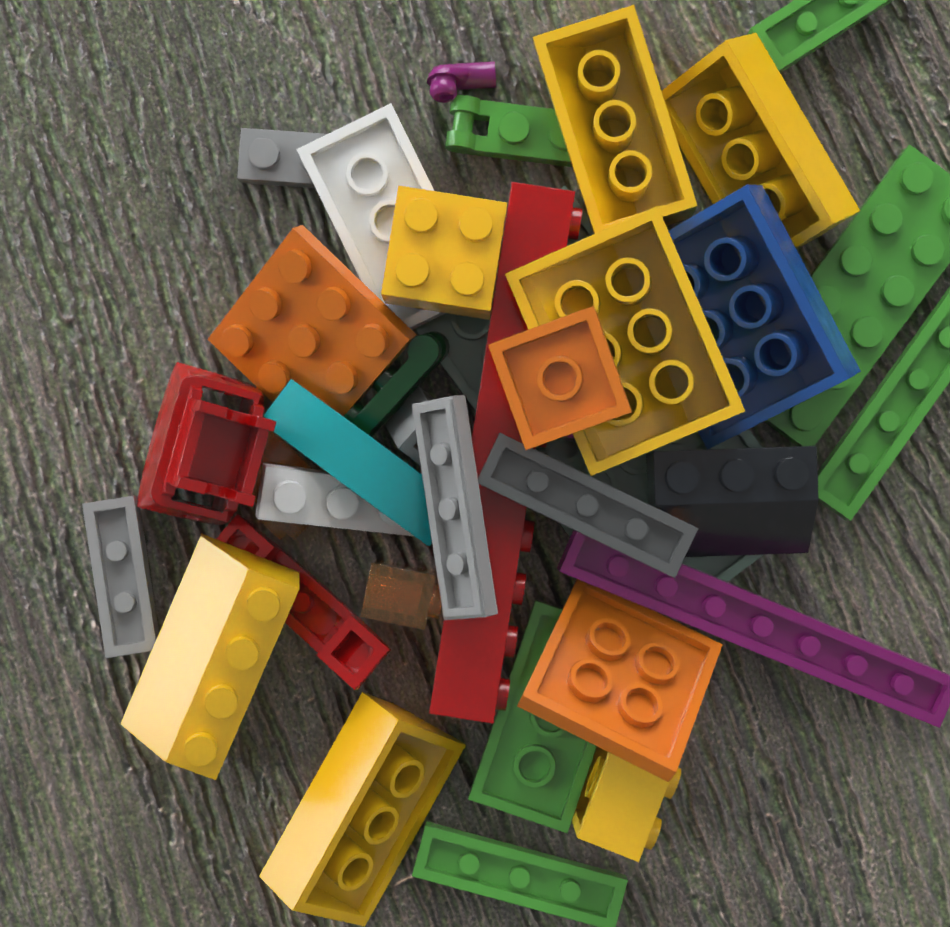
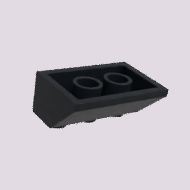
M816 446L653 451L646 454L648 504L698 528L685 557L797 554L809 552L819 501Z

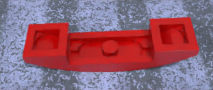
M237 514L216 538L219 541L299 572L300 589L285 623L318 652L316 656L354 690L360 688L391 651L388 645L335 594L241 515Z

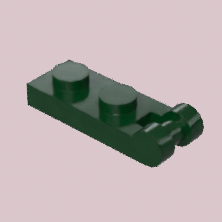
M432 331L413 338L408 345L409 359L403 366L398 369L394 364L391 365L372 385V388L378 393L365 407L358 402L343 417L373 437L418 386L446 358L450 346L445 335Z

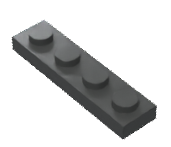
M499 433L478 477L479 485L673 578L676 577L698 531L697 527L533 448L525 450L524 444L502 433Z

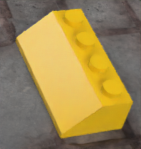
M631 5L534 36L533 43L593 234L658 206L666 226L691 218L698 205L635 6Z
M757 33L725 40L662 90L678 145L713 204L747 184L763 185L796 249L860 212L858 205Z
M201 533L122 718L121 725L165 762L216 780L300 589L299 572Z
M362 692L259 877L292 911L365 927L466 745L400 706Z

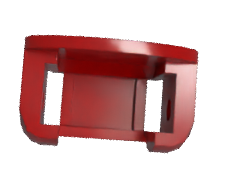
M177 362L169 379L153 431L140 482L137 507L212 525H223L230 521L234 512L237 511L238 504L253 507L256 496L252 495L265 445L269 431L274 432L277 422L263 417L265 408L264 396L261 390L244 381ZM202 388L242 399L239 411L201 400ZM176 487L204 495L205 493L214 495L212 507L174 498Z

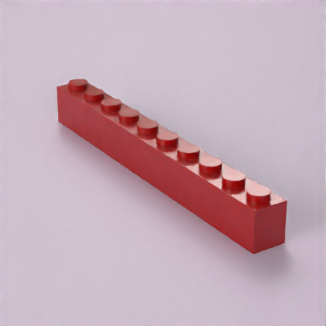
M518 182L511 183L472 434L477 477H479L499 433L523 444L488 346L491 343L528 330L505 274L566 247L568 239L578 240L583 209L573 207L575 191ZM547 443L536 447L546 448ZM479 485L498 614L488 617L443 621L429 714L493 724L495 710L506 711L510 679L501 678L503 658H514L518 626L509 625L512 604L522 605L526 574L518 573L517 567L520 551L530 553L535 521L525 520L527 507Z

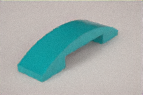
M290 379L263 416L264 418L277 421L274 433L430 547L432 545L422 474L297 382Z

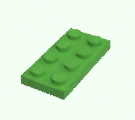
M534 600L508 677L510 679L506 711L497 710L494 723L492 724L468 795V800L568 834L597 746L517 707L562 611L559 607Z

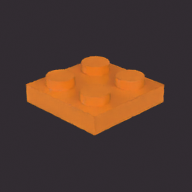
M594 306L488 345L525 450L632 412Z

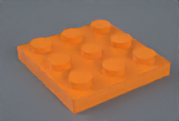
M303 225L292 228L207 340L272 402L275 401L290 379H292L344 416L355 404L362 400L375 381L393 364L417 334Z
M577 579L517 707L669 782L677 772L723 644L652 609Z

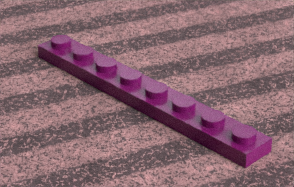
M573 530L557 566L560 572L938 728L941 727L949 709L950 674L686 564H681L676 577L673 578Z

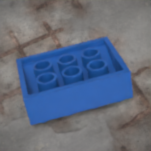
M747 184L669 230L675 248L745 409L743 413L698 431L707 450L861 372L763 185Z

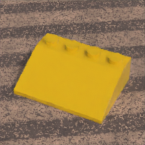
M658 206L505 274L528 330L594 306L597 311L632 412L573 433L590 476L745 412Z

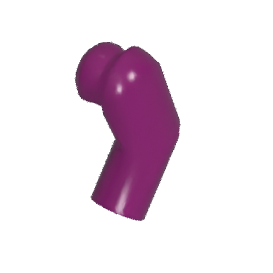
M495 61L435 66L427 78V84L430 86L429 93L432 99L445 103L452 101L457 96V90L496 88Z

